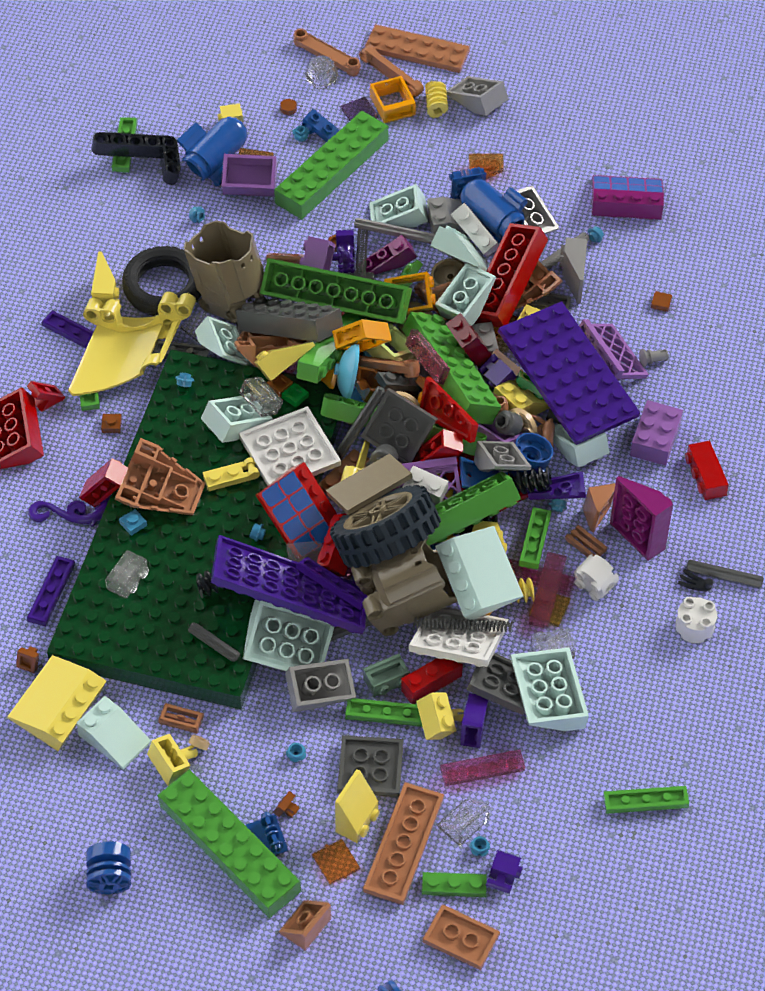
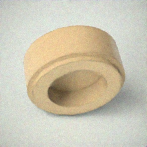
M191 735L188 742L202 750H208L210 745L207 739L197 735Z

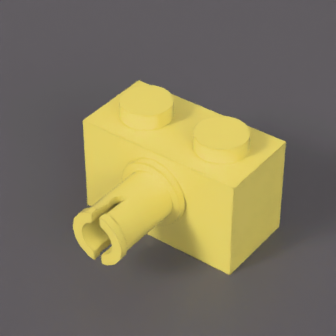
M447 692L430 693L416 701L426 740H441L457 731L454 721H462L464 714L458 713H463L464 711L461 708L451 709Z
M167 734L152 740L147 755L166 785L169 786L189 770L190 764L187 760L196 758L198 751L193 745L180 750L172 736Z

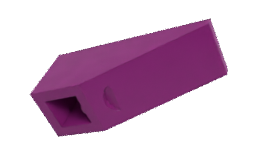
M400 235L366 258V273L373 272L376 275L403 267L417 258V255L407 239Z

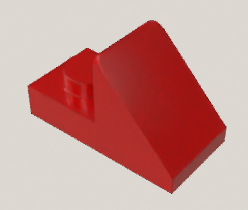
M30 381L27 385L35 399V405L40 411H44L65 399V396L56 385Z

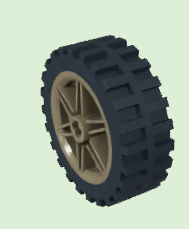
M409 485L386 493L350 515H343L331 527L330 536L345 566L350 568L368 567L371 564H379L386 559L390 560L394 556L401 555L406 550L414 548L419 542L426 540L428 535L435 532V529L440 525L441 519L427 488L422 485H414L413 487Z

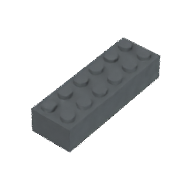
M266 297L255 298L254 302L245 303L236 310L239 331L320 342L332 336L333 330L343 327L340 308H334L331 305L319 306L317 303H295L291 300L279 301L278 298L266 299Z

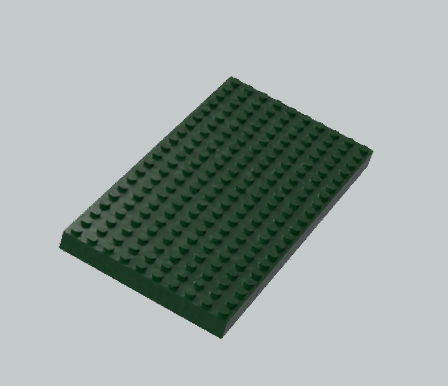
M171 349L123 465L128 467L140 438L159 445L166 455L170 458L174 457L177 460L176 463L184 469H189L203 482H205L203 472L243 462L250 455L241 440L222 443L212 430L207 427L201 417L209 401L244 395H252L273 418L272 420L308 406L333 447L342 421L325 417L320 412L325 394L342 395L337 385H335L334 389H331L321 381L317 384L299 379L297 376L281 373L309 393V397L295 408L267 388L266 383L269 380L256 367ZM180 373L191 374V378L194 381H192L191 387L177 385L176 376H180ZM324 472L314 476L318 484L321 482ZM261 474L256 479L213 491H208L205 484L193 515L133 508L114 500L118 489L114 491L107 503L48 647V660L53 655L87 668L101 677L242 710L258 664L243 659L249 619L256 599L245 594H238L228 588L224 591L221 587H219L218 594L212 589L211 596L204 592V598H201L196 584V575L200 573L204 577L205 571H209L211 574L216 541L219 535L290 560L294 559L293 553L256 497V494L267 487ZM136 509L147 521V526L130 535L120 524L119 518ZM255 523L263 524V528L266 529L263 539L257 542L250 538V533ZM197 623L238 651L240 656L235 662L230 661L188 631L190 625Z

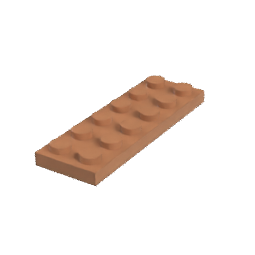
M375 24L365 47L369 45L374 46L377 52L384 56L457 73L461 72L470 52V46L377 24Z
M404 783L363 887L364 893L404 905L444 800V794L410 783Z

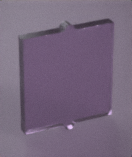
M366 97L351 100V102L340 106V109L349 121L361 111L376 119L379 118L378 113Z

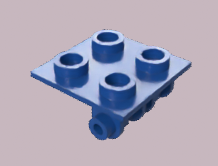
M480 167L472 168L471 170L467 169V175L465 170H462V174L461 171L449 174V180L452 181L450 198L461 199L462 188L469 181L474 179L486 181L487 173L484 172V169Z
M264 812L261 814L260 820L245 824L275 856L289 851L276 815L272 816L269 812Z

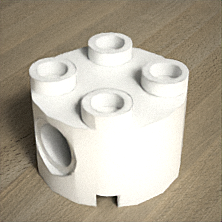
M590 554L574 571L575 585L581 590L586 589L590 592L589 596L594 601L603 598L618 583L619 577L617 573L613 574L611 572L614 568L599 555L593 557V554Z
M686 597L684 599V602L678 608V616L675 622L676 631L681 634L682 639L690 643H702L705 639L712 637L717 620V610L714 602L697 597Z

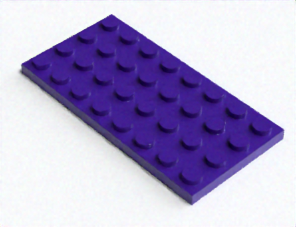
M562 301L499 328L498 333L575 445L640 416L638 408Z
M221 535L218 536L211 583L221 588L225 587L233 590L238 594L251 596L258 601L271 603L275 607H282L291 610L293 613L309 616L313 620L326 622L333 627H340L351 633L363 635L366 626L364 608L358 610L297 570L298 562ZM341 578L342 580L346 581L347 583L361 591L355 582Z

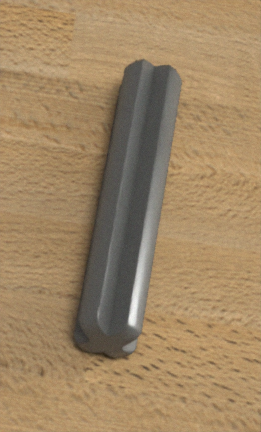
M197 623L190 625L188 631L230 661L235 662L240 656L238 651Z

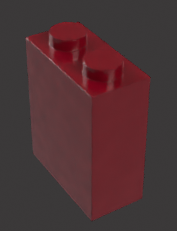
M461 313L446 323L457 342L478 368L492 356L478 333Z

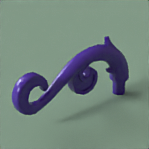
M110 496L95 508V512L88 515H83L86 512V505L80 500L71 502L67 507V511L45 501H36L30 505L28 515L34 522H43L48 519L50 512L47 510L45 513L39 514L37 510L47 507L67 521L77 524H91L94 527L101 520Z

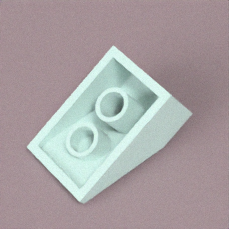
M417 184L369 203L371 221L404 228H413L428 222L426 197Z
M466 263L435 303L440 316L451 320L461 313L472 326L482 312L496 279L495 275Z
M207 316L195 330L198 342L202 346L222 358L246 366L251 365V362L234 346V342L240 337L235 325Z
M252 395L211 400L208 402L201 417L207 427L212 430L222 443L236 441L240 439V432L273 419Z
M555 424L554 444L564 457L576 467H583L587 463L601 459L610 453L605 432L575 445L563 426Z
M106 696L76 723L78 735L123 770L151 743L148 736L131 718Z

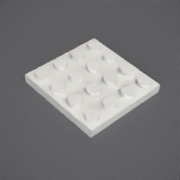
M308 406L239 433L242 444L250 457L254 459L255 466L258 468L267 486L290 468L302 462H305L313 476L341 466L339 456Z
M448 607L425 616V621L427 617L429 621L431 618H433V621L435 618H437V621L439 618H441V621L443 618H445V621L447 618L449 621L451 619L453 621L455 619L457 621L459 619L467 621L461 610ZM484 615L475 619L477 621L481 620L482 622L483 620H485L486 622L487 620H489L490 622L491 620H493L494 622L497 620V622L501 621L502 623L503 621H505L506 623L508 621V619L499 618L489 615ZM423 623V628L421 629L419 626L409 644V652L433 656L438 659L453 660L458 663L473 664L478 667H487L505 630L503 628V632H501L499 628L497 632L495 628L493 632L491 627L489 632L488 627L487 631L484 630V627L483 631H481L479 627V631H477L475 626L473 631L471 626L469 631L467 626L465 631L463 626L461 631L460 625L459 630L456 629V625L454 630L452 625L450 630L448 625L445 630L444 624L442 630L440 629V624L437 630L436 624L434 629L432 624L429 629L428 623L425 629Z

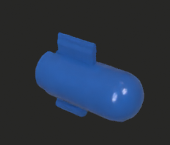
M226 117L219 120L208 132L195 122L176 141L185 150L182 162L185 161L190 170L201 178V181L210 178L213 184L219 187L222 184L224 154H235L244 146L248 134L247 128L242 121L235 117Z
M483 179L469 181L462 188L461 203H465L498 243L502 240L510 223L524 224L525 216L521 210L527 205L528 200L514 188H507L505 194L502 195Z

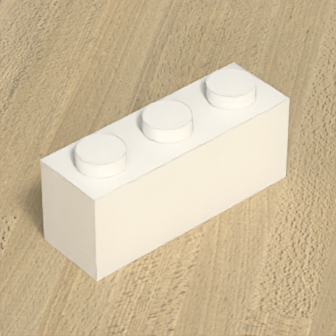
M465 203L450 214L487 258L498 249L499 243Z

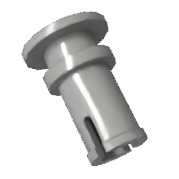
M640 349L639 360L643 367H646L647 363L653 364V362L667 361L669 358L667 349L657 351Z

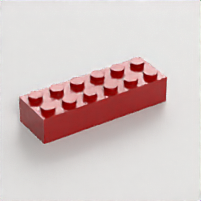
M509 224L486 271L495 275L496 279L475 324L492 322L493 327L500 328L509 323L548 241L541 227Z

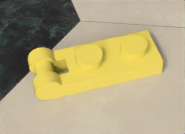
M252 457L245 459L243 462L203 472V478L208 491L250 481L260 476V472L255 467V461Z

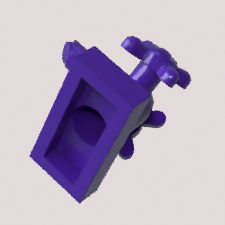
M336 230L337 254H333L332 261H338L339 273H354L355 269L353 268L355 264L353 263L355 261L352 259L355 257L354 230Z

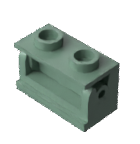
M400 653L363 668V680L373 697L385 695L395 688H401V678L410 674V670L407 669Z

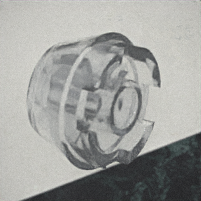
M316 56L310 60L305 71V77L307 82L313 85V88L327 89V86L336 83L338 70L331 58Z

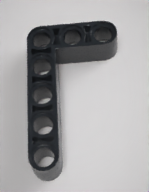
M97 132L93 135L91 151L95 155L159 158L163 181L169 185H174L178 182L181 166L178 142L175 137Z

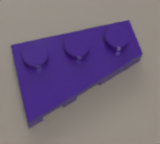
M583 471L553 477L550 489L547 491L542 488L541 492H538L536 488L534 493H530L529 490L527 491L529 500L587 498Z

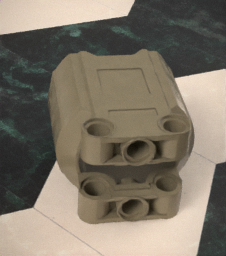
M217 220L204 224L201 231L193 236L189 242L185 241L184 252L196 288L201 293L202 297L198 302L204 311L236 323V310L241 308L248 298L255 299L265 296L260 294L264 269L253 233H250L248 230L245 233L230 228L224 221Z
M428 538L419 542L414 548H410L405 553L398 554L390 560L386 559L379 564H371L368 567L351 568L356 585L362 593L367 595V598L362 602L367 619L384 636L394 635L399 631V626L414 622L415 617L418 620L419 617L423 618L458 602L437 550H432L426 543Z

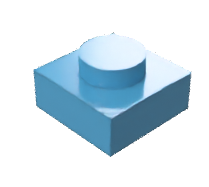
M136 509L119 518L120 524L130 535L147 526V521Z

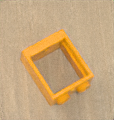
M402 76L370 84V98L383 123L416 115V102ZM400 93L403 99L402 102L384 106L380 99L384 95Z
M428 272L384 279V282L397 285L425 280L428 305L408 308L407 315L410 312L435 311L434 305L437 299L436 295L432 293L434 279Z
M361 319L332 331L336 349L347 350L351 345L359 344V352H363L392 341L388 323Z

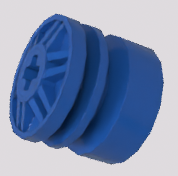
M523 433L519 435L515 445L531 465V468H534L535 472L538 473V469L541 467L543 472H545L546 466H548L553 456L551 443L545 437L536 433ZM508 471L509 474L510 472L512 473L513 477L516 476V471Z
M114 841L99 842L88 847L86 851V865L88 868L86 871L87 888L94 893L104 895L118 894L128 890L131 886L130 848L126 844Z

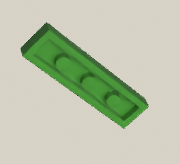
M120 117L118 133L136 134L137 118ZM113 156L112 172L129 173L132 157Z
M533 507L519 566L538 570L551 518V510Z
M357 698L347 701L345 719L423 727L417 704Z
M686 786L604 791L603 793L606 814L689 808Z

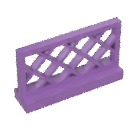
M589 319L582 320L579 325L617 380L646 379L649 374L613 324H592Z
M456 456L402 464L409 471L413 466H416L440 478L446 473L454 472L455 478L451 484L448 482L446 494L450 489L454 490L457 494L461 492Z

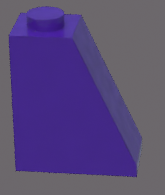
M469 693L461 724L460 745L481 748L489 705L488 699Z

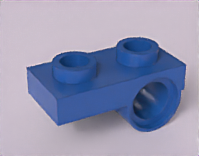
M314 108L303 118L301 126L309 129L308 134L315 132L325 142L330 140L339 131L336 126Z

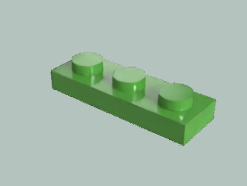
M423 872L422 895L486 897L485 885L487 874Z

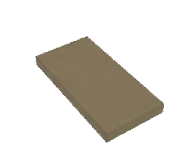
M388 454L328 488L326 494L347 515H350L411 480L413 477L408 469L391 454Z

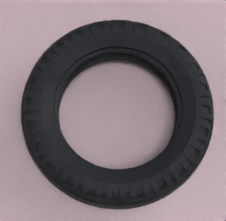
M173 246L148 248L135 255L126 265L122 276L124 294L134 308L145 314L159 315L158 305L162 296L148 294L138 284L141 276L155 267H175L182 270L188 276L189 280L185 288L176 293L178 298L182 294L188 293L195 297L197 303L201 297V293L196 288L183 249Z

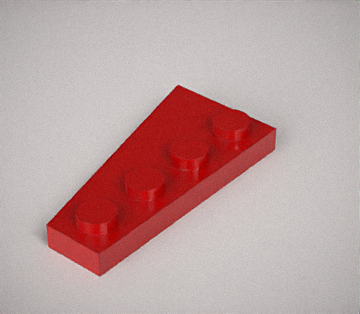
M431 377L425 378L420 408L436 417V424L448 431L461 434L463 439L469 443L475 442L479 424Z

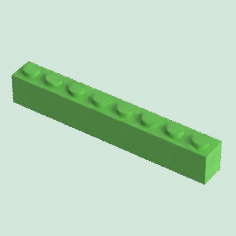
M345 313L342 316L343 326L361 319L377 321V319ZM333 335L320 342H316L315 346L299 359L297 378L318 384L334 368L335 364L340 362L346 350L336 349Z

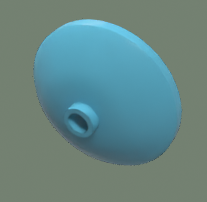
M359 344L351 345L343 353L339 364L336 363L334 367V375H337L339 391L342 397L349 399L351 398L357 376Z

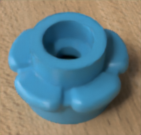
M297 126L296 129H293L292 134L295 140L305 141L308 138V128Z
M200 206L192 207L189 211V218L193 223H200L205 218V211Z
M597 226L588 229L589 239L592 242H601L604 232Z
M180 373V376H176L177 385L191 387L192 381H194L191 378V374Z
M552 499L551 503H549L553 511L562 513L563 509H567V501Z
M255 523L251 530L250 538L254 539L255 542L262 540L265 535L266 529L263 528V524Z
M292 743L286 751V756L292 762L302 761L306 757V749L300 743Z
M481 836L474 838L469 845L471 853L475 856H486L490 849V843Z

